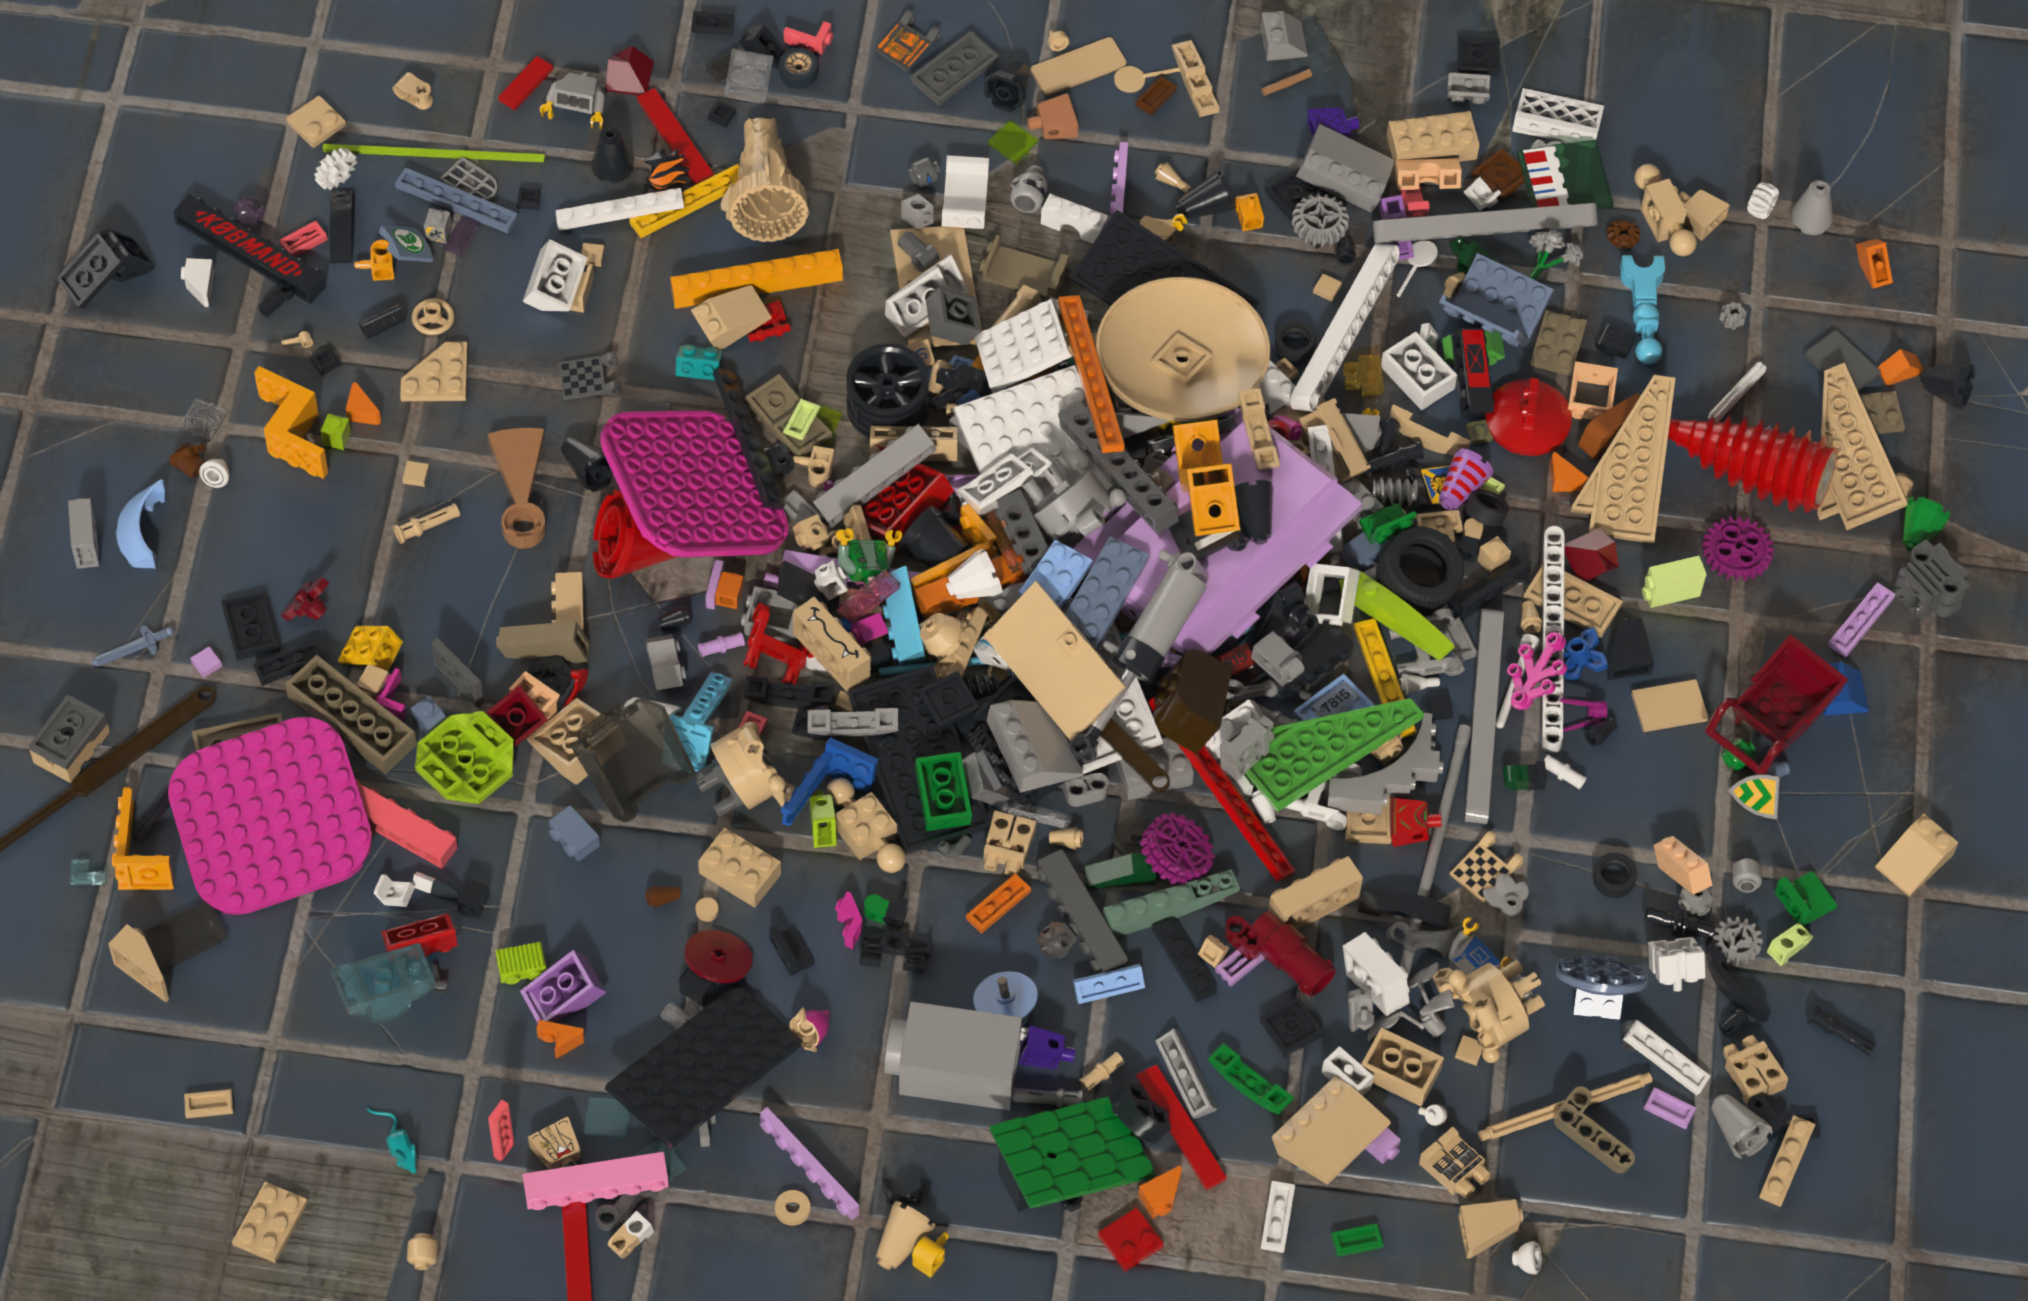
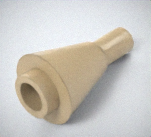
M1168 162L1165 165L1161 163L1156 169V180L1177 187L1186 194L1190 191L1191 187L1181 180L1180 176Z

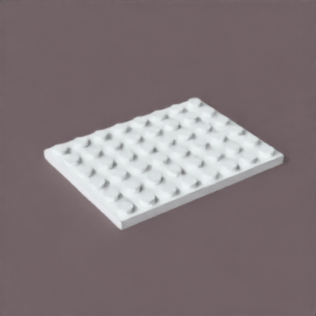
M1075 365L959 405L953 409L980 475L1012 453L1018 458L1029 449L1034 448L1051 462L1063 454L1074 470L1077 469L1081 475L1092 470L1106 489L1113 486L1060 427L1059 412L1078 401H1081L1085 407L1088 406ZM1047 479L1038 483V486L1044 493L1048 494L1054 489ZM1024 491L1022 494L1033 515L1038 508L1029 494ZM1015 516L1012 520H1017L1020 516ZM1004 520L1000 521L1002 528L1006 526ZM1036 521V523H1037V525H1038V527H1039V529H1040V532H1041V534H1042L1044 540L1046 541V540L1049 539L1050 537L1046 534V532L1042 529V527H1041V526L1039 525V523ZM1073 532L1065 545L1070 548L1075 547L1081 541L1082 533L1077 535ZM1023 534L1020 538H1026L1029 534ZM1007 537L1012 551H1014L1012 545L1015 543L1012 538L1008 539Z

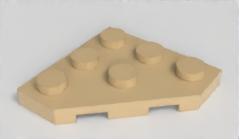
M445 342L401 378L400 390L401 401H466L467 342Z

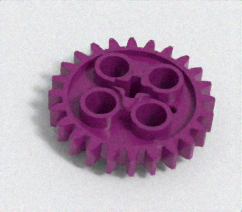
M1729 516L1728 522L1722 518L1720 524L1714 522L1713 527L1708 528L1707 535L1705 534L1702 549L1704 551L1702 556L1707 557L1706 565L1712 564L1711 571L1718 569V576L1724 573L1726 574V580L1733 576L1735 582L1738 581L1739 577H1742L1743 581L1746 582L1748 576L1754 580L1756 573L1761 576L1763 570L1768 569L1769 563H1771L1773 558V541L1769 540V533L1763 534L1764 527L1756 528L1758 522H1754L1751 525L1749 524V518L1742 522L1740 516H1738L1737 521H1734Z

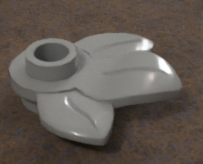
M1503 873L1497 877L1495 888L1483 890V896L1487 903L1492 907L1500 908L1508 916H1514L1521 912L1523 901L1528 897L1529 893L1526 882L1515 884L1509 875ZM1508 902H1514L1516 905L1510 906Z

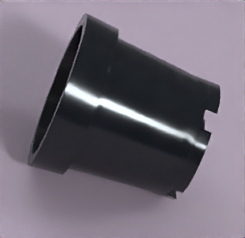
M934 505L926 509L912 523L898 545L899 551L908 557L913 556L930 569L971 548V544L944 519V514Z

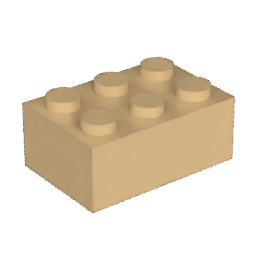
M727 828L721 831L698 860L699 874L754 908L781 875V862Z
M1381 1028L1361 1065L1374 1076L1373 1084L1422 1107L1442 1069L1444 1057Z

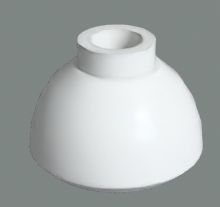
M210 459L204 462L199 469L201 479L211 487L221 488L229 480V469L226 462L222 459Z
M1531 1241L1522 1245L1518 1251H1514L1512 1255L1514 1266H1519L1526 1273L1537 1274L1541 1269L1542 1263L1539 1245L1535 1241Z

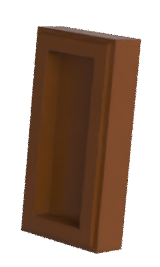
M1160 76L1135 101V106L1152 116L1177 91V86L1163 76Z

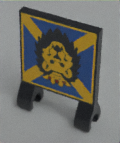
M1450 464L1422 469L1408 468L1406 470L1405 479H1409L1410 483L1415 479H1421L1427 497H1417L1414 504L1417 512L1431 507L1442 506L1439 495Z

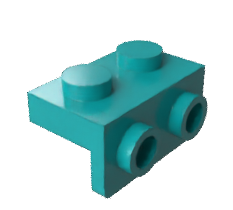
M694 345L680 346L676 356L675 375L715 381L712 373L720 367L723 350H717L713 347L697 348Z

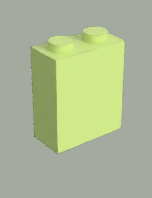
M1700 556L1649 567L1645 577V585L1642 588V595L1644 600L1648 601L1650 608L1700 597L1706 578V571Z

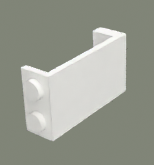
M947 155L942 226L984 229L989 158Z

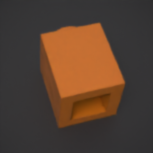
M735 572L721 573L715 593L716 605L738 609L744 589V576Z

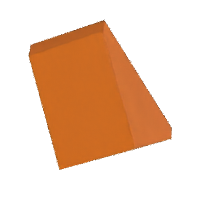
M1902 349L1898 350L1877 367L1881 371L1880 376L1886 386L1922 375L1924 370L1916 354Z
M356 382L352 383L346 406V415L349 421L373 425L381 424L380 411Z
M1556 452L1552 454L1550 462L1552 492H1581L1588 481V477Z

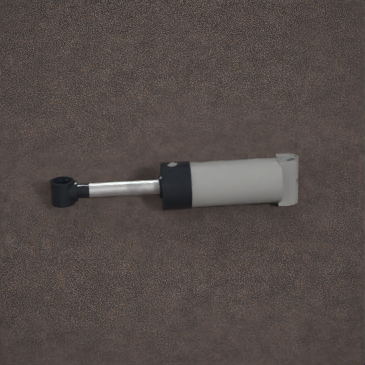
M1164 550L1159 552L1158 557L1169 562L1167 565L1169 569L1135 625L1119 647L1109 641L1103 643V649L1114 654L1113 662L1124 670L1119 679L1126 688L1091 723L1086 733L1082 732L1081 735L1071 740L1069 749L1081 763H1091L1097 757V746L1099 744L1097 739L1135 677L1151 683L1164 662L1165 656L1206 591L1209 574L1192 553H1176L1172 555ZM1084 746H1087L1086 750L1080 753V750Z

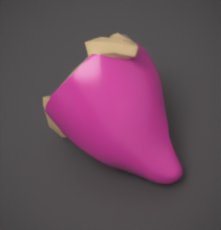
M802 1007L790 1021V1030L803 1040L802 1047L805 1050L817 1052V1046L823 1041L829 1030L831 1014L828 1010H810L805 1012V1009Z

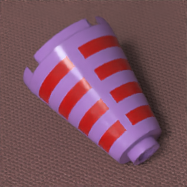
M1460 448L1459 451L1457 449L1439 495L1440 504L1445 509H1458L1469 498L1472 491L1479 489L1494 474L1490 463L1487 461L1484 464L1481 461L1483 457L1464 448Z

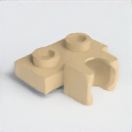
M1459 510L1417 514L1415 518L1417 526L1437 530L1451 539L1454 544V534L1462 533L1463 531Z

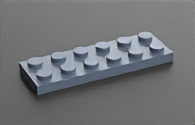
M1109 537L1065 613L1096 651L1150 559L1148 553L1112 537Z

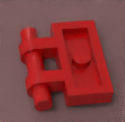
M780 301L764 305L772 318L754 329V333L747 334L749 342L765 341V338L775 335L776 337L783 336V333L791 331L789 323L781 325V323L786 322V316Z

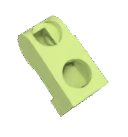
M1797 923L1772 940L1767 953L1782 966L1788 962L1790 957L1803 949L1812 940L1813 936L1800 923Z

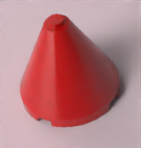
M613 490L614 495L608 494L605 497L598 511L593 532V540L598 541V553H592L595 570L600 577L614 579L677 558L659 549L641 535V531L637 527L620 490Z

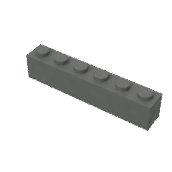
M1061 849L1039 859L1036 870L1037 877L1040 882L1046 884L1050 899L1055 900L1058 904L1057 909L1063 919L1066 918L1069 923V929L1080 941L1079 946L1082 953L1089 956L1092 970L1095 973H1103L1127 967V956L1064 851Z

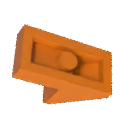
M538 1020L536 1027L537 1036L545 1042H556V1058L580 1046L585 1041L583 1028Z

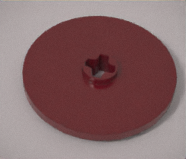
M706 930L694 934L688 939L684 949V958L690 969L700 977L718 983H730L741 980L749 973L753 962L750 949L741 939L730 933L718 930Z

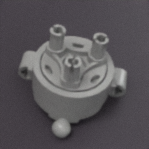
M1063 454L1042 472L1054 488L1050 493H1044L1033 478L1022 486L1038 508L1033 517L1050 537L1045 541L1048 548H1050L1055 540L1065 545L1073 532L1077 535L1082 533L1084 536H1089L1105 524L1103 514L1106 511L1110 512L1115 506L1123 505L1127 499V495L1122 489H1115L1114 486L1106 489L1092 470L1081 475L1077 469L1074 470Z

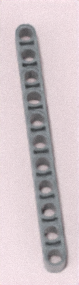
M1596 203L1378 220L1373 221L1375 243H1391L1589 227L1598 225Z
M1481 609L1464 822L1488 823L1504 611Z

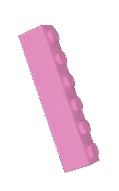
M664 1152L523 1174L527 1209L542 1210L546 1206L553 1205L566 1206L578 1201L587 1203L597 1198L612 1199L622 1194L636 1195L641 1191L651 1190L656 1192L669 1187Z

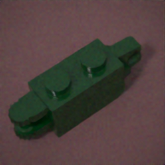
M1458 237L1451 242L1450 249L1458 257L1457 270L1467 275L1477 253L1501 264L1498 260L1492 258L1483 246H1480L1475 241L1470 244L1462 237Z

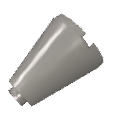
M1816 180L1812 182L1792 209V223L1795 227H1799L1804 234L1819 235L1832 225L1831 189L1825 181Z
M1728 1094L1719 1095L1713 1100L1711 1109L1735 1157L1742 1158L1740 1155L1744 1154L1748 1157L1752 1156L1769 1141L1767 1135L1769 1132L1771 1134L1773 1132L1768 1122Z

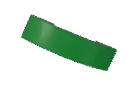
M1224 1043L1208 1058L1210 1064L1231 1085L1250 1100L1270 1112L1279 1115L1294 1100V1097L1278 1084L1273 1086L1241 1061V1056Z

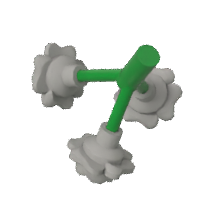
M1556 230L1537 232L1529 240V244L1536 247V252L1538 253L1537 265L1529 278L1536 281L1544 269L1560 262L1570 261L1574 266H1580L1579 261L1583 259L1581 248L1577 245L1573 246L1572 243H1567L1566 253L1561 255V258L1544 264L1549 253L1554 248H1562L1566 244L1563 242V235Z

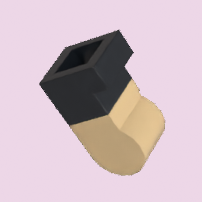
M1473 518L1468 519L1464 524L1463 542L1456 541V546L1463 558L1462 560L1471 563L1475 561L1483 531V524Z

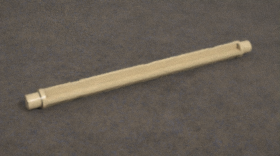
M1649 1072L1642 1075L1637 1074L1619 1082L1590 1091L1592 1100L1589 1105L1642 1088L1645 1084L1652 1082L1651 1074ZM1581 1096L1574 1097L1577 1103H1585ZM1565 1100L1488 1126L1486 1129L1479 1131L1478 1136L1481 1141L1493 1140L1513 1131L1552 1119Z

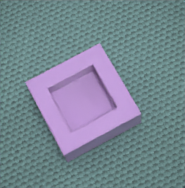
M210 647L190 658L191 663L203 678L222 667L221 661Z

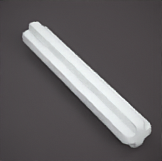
M1757 362L1709 413V420L1714 416V421L1719 422L1765 373L1766 366L1761 362Z

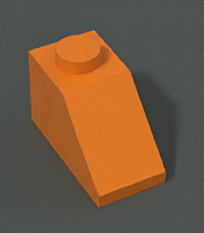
M1872 239L1856 244L1859 264L1871 287L1877 288L1893 283L1886 242Z
M1180 1165L1139 1186L1138 1196L1152 1219L1158 1215L1160 1217L1165 1216L1172 1210L1182 1175Z

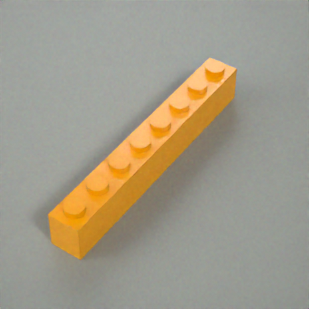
M839 249L673 276L670 277L671 293L674 307L677 309L700 305L709 298L752 285L756 293L760 295L843 281V266Z

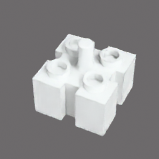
M1694 937L1679 938L1667 942V940L1648 942L1649 968L1653 974H1656V978L1660 983L1665 985L1673 984L1674 991H1681L1682 979L1686 982H1696L1698 979L1705 978L1704 951L1698 946Z

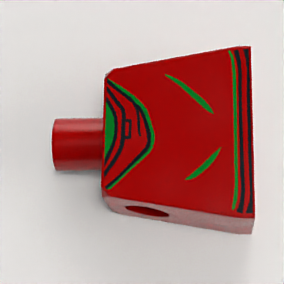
M1391 798V840L1393 847L1427 841L1429 839V828L1442 827V814H1429L1427 802Z

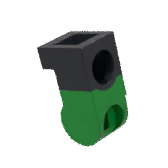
M869 895L864 901V914L872 921L902 928L908 912L909 900L899 898L897 903L884 900L879 895Z

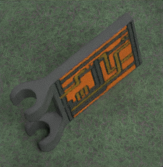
M911 10L905 11L900 21L874 49L875 52L906 72L941 37L940 29L936 26L930 29L926 37L909 27L915 20L913 17L914 12Z

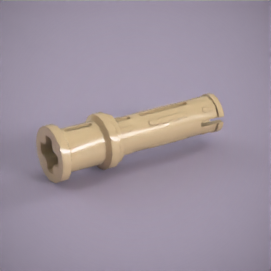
M454 503L420 519L413 517L410 519V522L400 526H393V530L398 542L403 544L405 540L411 537L421 536L423 531L460 517V512Z

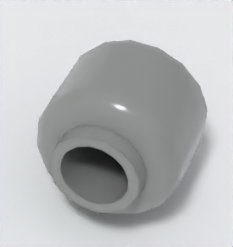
M1745 858L1733 865L1732 880L1735 888L1742 892L1750 893L1760 887L1762 884V868L1757 861Z

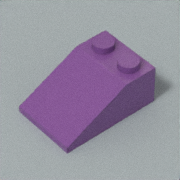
M572 950L520 990L538 1023V1020L556 1022L588 1007L604 995L606 990L587 957Z

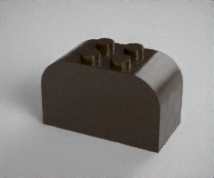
M1195 649L1187 651L1177 663L1173 664L1165 677L1163 676L1158 682L1157 688L1159 691L1154 699L1156 705L1153 717L1159 731L1168 739L1197 754L1221 727L1232 667L1203 651Z

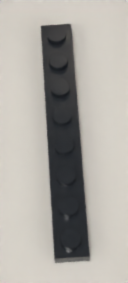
M717 368L712 374L763 506L781 511L785 506V502L736 375L732 371Z

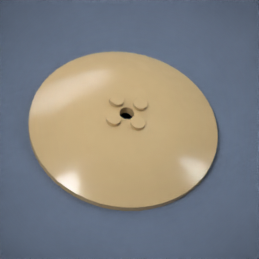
M1171 277L1158 279L1128 291L1113 303L1106 312L1099 326L1096 340V351L1103 375L1113 392L1128 405L1140 412L1170 421L1190 422L1207 420L1236 409L1240 406L1238 392L1259 388L1265 378L1270 360L1268 333L1255 309L1232 290L1217 283L1197 278ZM1184 357L1188 361L1181 363L1176 359Z

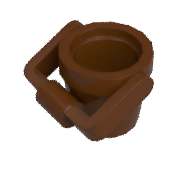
M204 442L193 446L185 443L170 456L169 463L175 469L180 470L193 479L199 475V469L205 462L199 453L207 450Z

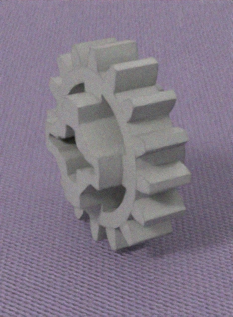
M1729 917L1726 924L1721 921L1718 928H1715L1712 942L1727 958V964L1733 960L1735 966H1738L1739 961L1747 965L1748 960L1754 961L1756 954H1759L1761 951L1760 946L1763 942V939L1760 938L1761 931H1754L1756 924L1748 925V919L1740 922L1739 917H1736L1735 921H1732ZM1738 937H1740L1739 942H1737V944L1734 945L1735 941L1738 939Z

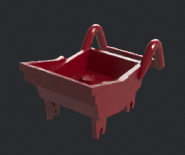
M1790 634L1763 667L1752 677L1751 681L1754 683L1738 699L1726 698L1720 703L1711 717L1705 733L1754 772L1766 774L1775 757H1779L1782 751L1784 752L1786 748L1801 737L1822 712L1840 695L1848 678ZM1729 707H1732L1733 712L1736 714L1734 724L1739 726L1741 720H1743L1773 743L1761 765L1715 730Z

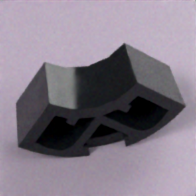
M1124 1081L1109 1096L1113 1113L1119 1117L1138 1139L1156 1144L1172 1129L1167 1109L1153 1102L1143 1085Z

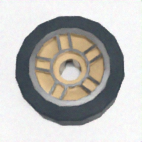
M794 48L786 51L779 61L780 79L787 86L796 89L812 85L818 77L817 57L811 51L803 48Z

